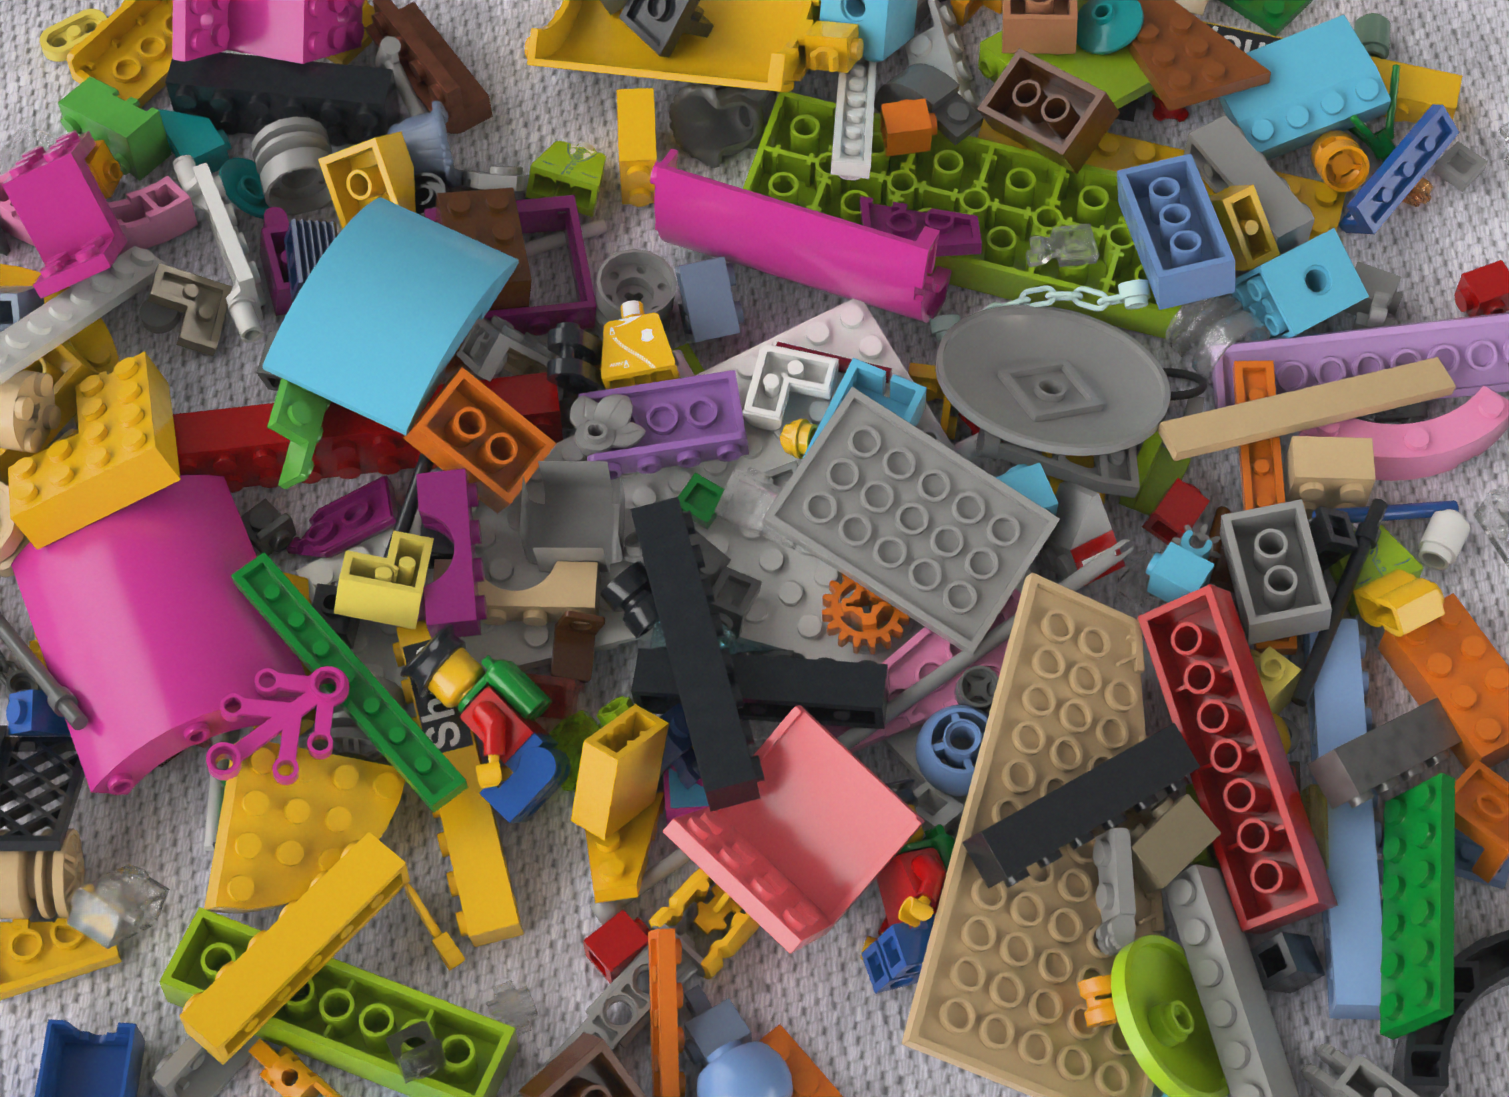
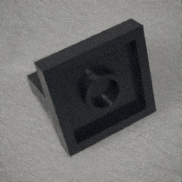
M628 0L619 16L659 56L670 58L682 33L708 38L714 27L703 16L704 10L698 6L700 0Z

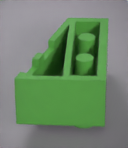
M90 76L58 102L63 117L61 123L68 133L76 130L81 135L89 131L94 141L104 140L114 159L118 161L123 175L130 173L141 181L172 155L160 112L153 107L148 111L139 108V101L133 97L126 101L117 97L119 95L117 89Z

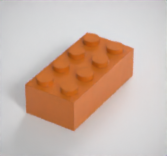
M1452 593L1444 597V604L1442 605L1445 615L1401 637L1394 636L1385 629L1378 650L1419 706L1438 698L1462 740L1460 743L1450 747V749L1465 770L1476 759L1488 768H1491L1509 758V666L1456 595Z

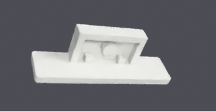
M927 0L934 26L904 44L910 66L918 63L927 64L949 75L960 84L958 94L978 111L977 108L981 103L969 83L973 76L961 55L965 51L964 45L953 27L957 23L956 17L949 5L943 6L938 0Z

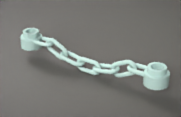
M1144 279L1131 280L1119 284V294L1108 296L1103 291L1086 286L1077 287L1074 291L1056 292L1053 287L1044 285L1025 289L1021 292L1019 298L1007 303L993 302L981 311L1009 305L1044 307L1053 304L1055 301H1073L1075 305L1093 311H1103L1109 305L1120 303L1125 304V309H1139L1148 306V299L1151 298L1149 281ZM1049 291L1045 294V298L1048 299L1045 301L1030 303L1031 298L1025 297L1028 294ZM1080 292L1102 297L1097 300V304L1100 306L1080 301L1083 298V294ZM946 314L930 319L932 336L936 337L937 343H940L946 332L961 320L960 315Z

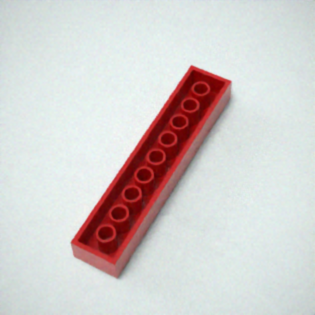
M547 372L492 378L491 381L486 379L479 380L555 443L563 440L557 385L547 380ZM445 384L439 385V387L433 394L432 398L430 399L424 410L428 407V405L432 402V400L435 398V396L439 393V391ZM331 401L330 406L324 413L321 424L323 428L322 437L315 446L313 453V470L310 476L302 483L313 484L323 478L331 477L354 479L361 474L375 472L383 475L395 474L401 469L415 468L421 452L403 438L405 435ZM274 403L173 414L180 476H223L231 493L238 492L244 487H278L290 440L267 428ZM435 463L433 464L432 470L438 467Z

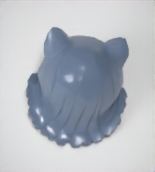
M433 101L430 113H422L406 118L401 123L392 125L387 132L392 134L402 131L414 166V175L424 172L434 173L443 181L446 180L448 187L455 188L461 185L463 172L454 168L450 145L447 141L448 135L445 123L448 122V112L440 101Z

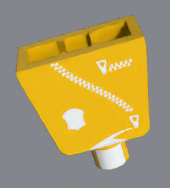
M633 300L623 303L620 306L622 319L607 322L603 329L601 379L605 389L681 378L659 314H645L643 303Z

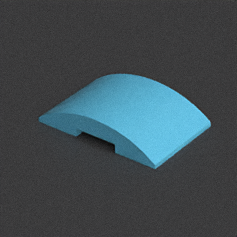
M379 197L359 211L324 252L286 314L265 358L263 370L407 436L445 378L446 366L476 320L484 318L514 272L519 260Z

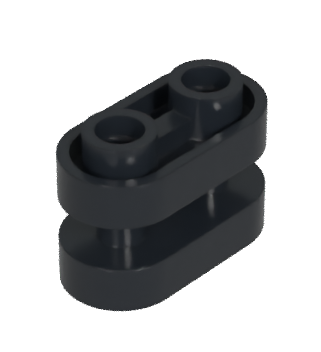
M558 323L556 328L548 331V350L558 355L559 358L547 362V380L577 395L606 390L601 379V370L595 367V365L601 364L603 341L599 339L598 335L590 334L580 329V325L577 323Z

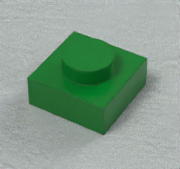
M694 473L678 496L682 512L690 510L693 521L709 529L730 497L729 491Z

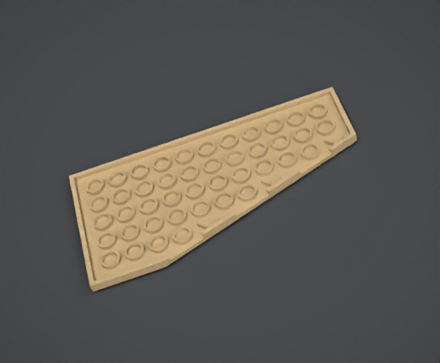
M1031 573L1025 578L901 1044L1032 1097H1152L1155 1084L1132 1054L1119 1023L1100 1027H1087L1084 1013L1088 1007L1086 1000L1080 996L1078 982L1112 974L1113 963L1117 954L1109 956L1101 952V949L1098 948V939L1096 938V929L1102 923L1101 909L1098 908L1096 903V890L1099 885L1098 866L1093 861V847L1096 838L1075 850H1072L1069 843L1059 848L1063 857L1042 869L1039 868L1037 862L1026 867L1030 876L1009 888L1002 881L989 889L962 843L1150 737L1146 736L1141 680V673L1145 671L1142 629L1139 620L1035 573ZM1133 806L1125 810L1124 814L1127 820L1113 828H1128L1130 830L1140 822L1145 826L1152 819L1150 814L1151 806L1139 813H1136ZM1101 825L1092 829L1095 837L1105 833ZM1133 878L1136 906L1135 940L1146 935L1161 936V932L1165 931L1162 889L1146 894Z

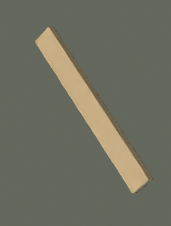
M1435 357L1160 422L1157 431L1173 460L1178 461L1453 394L1456 385L1440 359Z

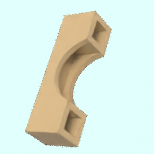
M435 559L433 582L445 573L452 559ZM557 561L551 573L541 583L520 591L498 588L486 579L484 582H478V595H485L488 615L487 620L480 621L495 626L503 625L507 621H523L526 625L543 626L547 622H558L565 611L599 616L601 575L598 562ZM573 622L576 624H588L586 622Z

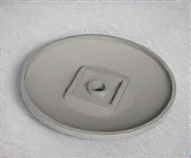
M1009 305L990 308L969 315L954 324L943 336L935 361V372L941 390L950 403L964 417L988 433L1005 441L1046 453L1089 456L1109 454L1128 449L1145 441L1158 430L1160 422H1163L1166 418L1170 405L1171 391L1167 375L1160 363L1147 348L1127 333L1104 321L1082 313L1056 307Z

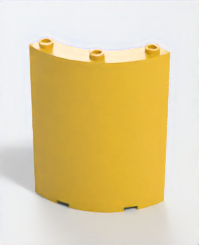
M563 0L560 8L556 10L553 19L547 25L538 29L531 28L530 37L525 42V57L528 59L527 65L789 92L794 89V81H801L808 70L806 69L805 34L819 18L821 0H700L698 6L704 10L703 16L714 27L708 38L682 33L670 58L659 56L619 18L623 8L610 15L600 0Z

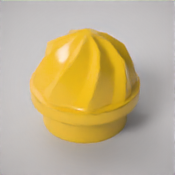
M798 419L790 424H786L780 434V441L784 451L795 458L803 459L818 425L810 424L807 419Z

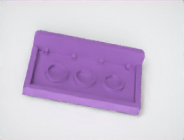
M735 370L578 394V397L585 395L597 403L604 397L612 394L628 396L633 405L630 422L636 423L646 430L641 441L633 447L627 449L611 448L609 452L587 456V461H607L611 480L627 473L640 472L642 474H652L665 467L680 466L682 468H691L704 461L718 459L723 462L737 460L743 455H749Z

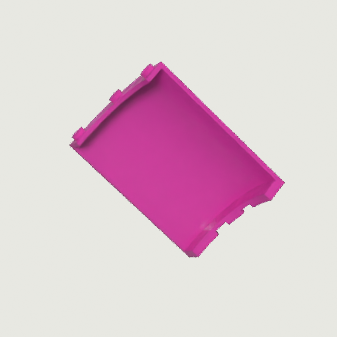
M670 149L661 162L656 161L653 166L650 183L655 185V230L658 231L660 238L664 242L715 258L724 256L725 261L847 299L859 300L867 305L925 323H929L930 318L934 319L946 300L952 270L937 266L933 272L940 230L924 226L917 240L912 241L677 169L678 151Z
M181 475V480L38 550L29 542L11 564L48 671L61 686L67 687L78 700L77 706L88 719V724L82 730L73 729L67 720L66 723L91 793L128 795L136 784L149 772L182 750L192 745L200 744L216 735L236 729L261 725L268 720L266 718L246 716L238 722L225 720L221 715L220 701L229 693L240 694L243 698L289 703L303 694L279 690L272 697H264L256 691L254 679L257 672L261 669L272 668L278 673L303 676H306L299 658L232 581L231 575L255 559L257 555L223 476ZM266 677L261 680L260 685L269 688L276 681L273 678ZM230 702L226 705L225 709L230 713H235L240 710L241 705L237 702Z

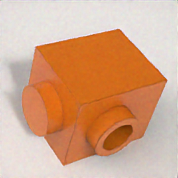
M926 98L916 100L905 99L899 102L881 104L880 130L886 157L931 151L932 135H937L938 128L935 113H929Z

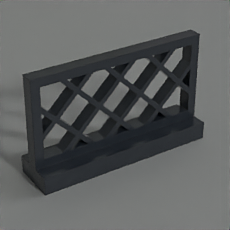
M0 725V807L12 800L19 803V805L5 812L0 809V828L5 826L10 830L0 836V851L62 850L85 777L78 754L65 760L59 756L67 751H76L72 737H10L8 735V725ZM18 752H37L23 760L17 756ZM47 761L53 764V766L41 772L34 769ZM22 774L28 777V779L14 786L8 782ZM63 774L70 777L58 785L51 782V780ZM38 787L45 790L31 799L25 795ZM54 800L62 803L48 812L42 808ZM29 813L36 816V818L23 825L16 822V820ZM47 826L54 831L53 835H33V833Z

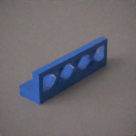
M1432 104L1349 202L1346 206L1349 212L1338 224L1342 231L1345 233L1374 235L1460 132L1444 105Z

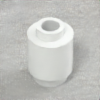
M1447 509L1437 511L1432 515L1418 544L1420 551L1418 557L1423 564L1435 570H1446L1450 564L1455 563L1470 532V526L1461 513Z

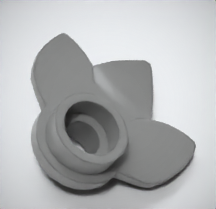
M612 394L604 397L599 403L585 395L575 400L570 410V422L576 428L575 443L585 456L609 452L611 448L627 449L641 441L646 430L642 426L630 422L633 411L631 399L625 395Z

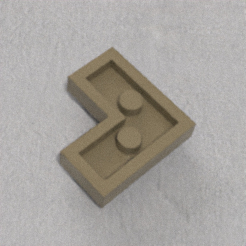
M158 263L147 301L184 313L176 345L214 356L228 306L226 297L231 293L232 286Z

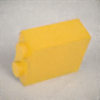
M654 88L617 89L618 149L622 205L631 204L636 207H643L654 203L655 185L650 183L651 172L657 161Z
M634 704L584 740L571 815L572 822L602 840H606L655 802L669 727L668 722Z

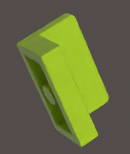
M1156 431L1144 441L1137 455L1139 491L1135 498L1120 496L1119 504L1149 516L1177 478L1183 479L1191 458L1174 461L1168 449L1163 446L1164 442L1158 431Z

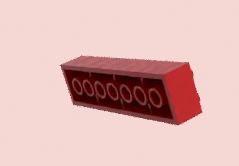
M1209 584L1137 616L1172 723L1176 724L1200 765V768L1190 773V777L1202 811L1221 832L1212 843L1241 931L1264 934L1338 906L1230 591Z

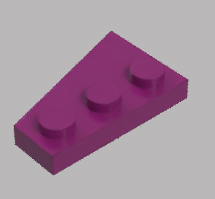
M860 196L859 207L863 226L912 241H916L924 226L940 230L936 257L981 254L982 240L978 216L934 208L927 211V213L907 210V204L893 202L892 207L873 204V198Z

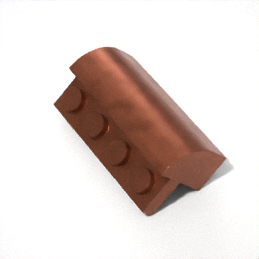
M372 0L375 13L372 15L373 23L365 27L366 33L378 48L382 39L387 36H392L399 40L401 44L398 54L399 61L420 102L430 113L432 111V102L440 101L448 112V122L445 123L447 133H463L493 117L490 98L487 92L414 1L398 9L391 0Z

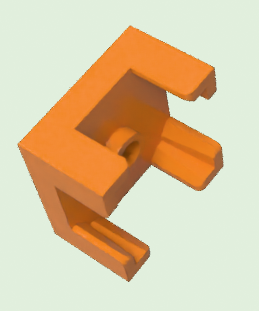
M1476 759L1455 781V828L1484 848L1472 871L1489 883L1509 857V782Z

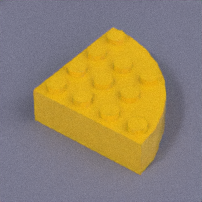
M266 743L242 761V768L237 776L226 780L204 909L215 913L241 914L273 909L286 905L292 900L298 901L310 889L313 879L323 870L329 871L340 860L342 852L351 842L355 840L360 841L368 832L377 839H380L400 802L405 784L404 778L390 765L331 754L326 759L318 760L309 754L308 749L298 747L296 761L299 766V777L293 784L281 785L274 779L272 769L273 763L279 757L280 744ZM230 760V762H229V768H230V767L232 766V764H233V762H232L231 760ZM283 765L278 769V773L282 776H288L294 771V768L290 765Z

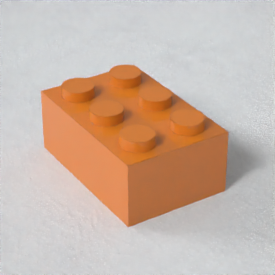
M463 367L446 382L417 419L407 436L403 437L443 471L465 469L469 483L476 482L479 500L497 514L508 507L522 490L523 476L526 484L538 469V461H544L557 444Z

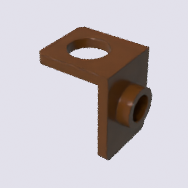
M565 611L555 624L551 677L588 683L591 680L595 635L604 626L605 617ZM573 622H586L589 624H576Z

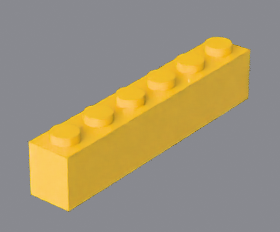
M370 832L360 841L355 840L351 842L342 852L340 860L329 871L323 870L313 879L310 889L298 901L292 900L280 912L279 919L267 931L262 930L258 932L249 942L247 950L235 962L230 961L226 963L217 973L215 981L203 993L198 992L186 1002L183 1012L179 1015L186 1033L224 1065L404 887V884L410 881L406 862Z

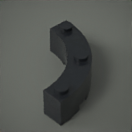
M1509 930L1494 934L1488 938L1486 936L1454 957L1453 1015L1399 1037L1394 1054L1392 1077L1418 1096L1439 1097L1448 1088L1450 1051L1455 1036L1454 1033L1466 1011L1477 1001L1509 985Z

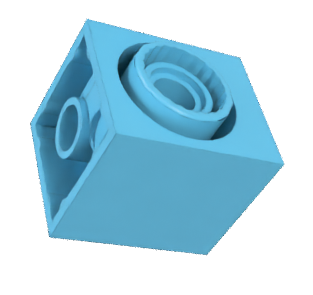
M821 0L819 21L858 24L859 38H862L864 43L863 58L871 62L884 61L914 37L918 0Z
M1335 228L1235 278V293H1231L1233 302L1242 310L1248 322V330L1253 340L1280 337L1291 338L1369 297Z

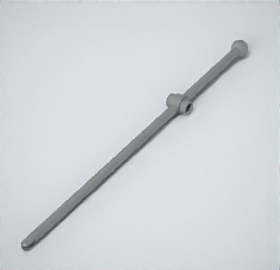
M1129 539L1120 540L1059 584L1075 592L1131 554L1134 545L1116 556L1114 551L1130 541ZM1016 614L988 632L973 655L966 651H961L889 701L885 725L1009 639ZM852 727L836 739L850 750L878 729ZM678 848L649 868L644 873L638 897L691 861V859ZM638 897L595 903V898H593L590 908L603 925L623 910V907Z

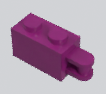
M270 207L264 213L265 223L263 228H261L259 255L274 312L278 316L287 314L294 302L291 301V288H289L290 282L284 244L289 221L286 212L282 208Z

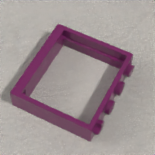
M575 195L516 200L522 234L564 230L578 302L488 311L484 318L491 321L494 315L512 324L514 329L524 335L526 332L535 336L545 335L551 329L556 328L558 323L562 322L577 323L582 330L594 328L597 306ZM436 208L424 209V217L436 222Z

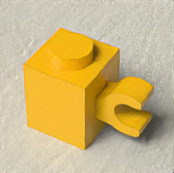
M816 20L805 34L806 69L848 73L855 63L861 60L863 55L864 43L863 39L859 38L858 24Z

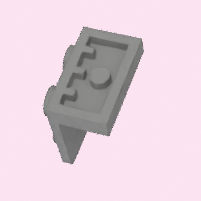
M495 315L491 321L486 318L482 320L478 318L457 353V356L474 373L488 381H491L494 374L499 373L503 369L507 361V350L509 347L546 366L548 361L556 359V354L548 350L545 341L529 332H526L525 335L514 329L512 324Z

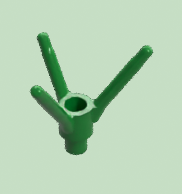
M1397 64L1393 65L1389 90L1391 103L1387 111L1385 128L1373 133L1356 115H1352L1350 120L1355 127L1347 129L1362 140L1372 150L1375 158H1380L1382 163L1396 148L1392 140L1395 138L1394 121L1400 66Z

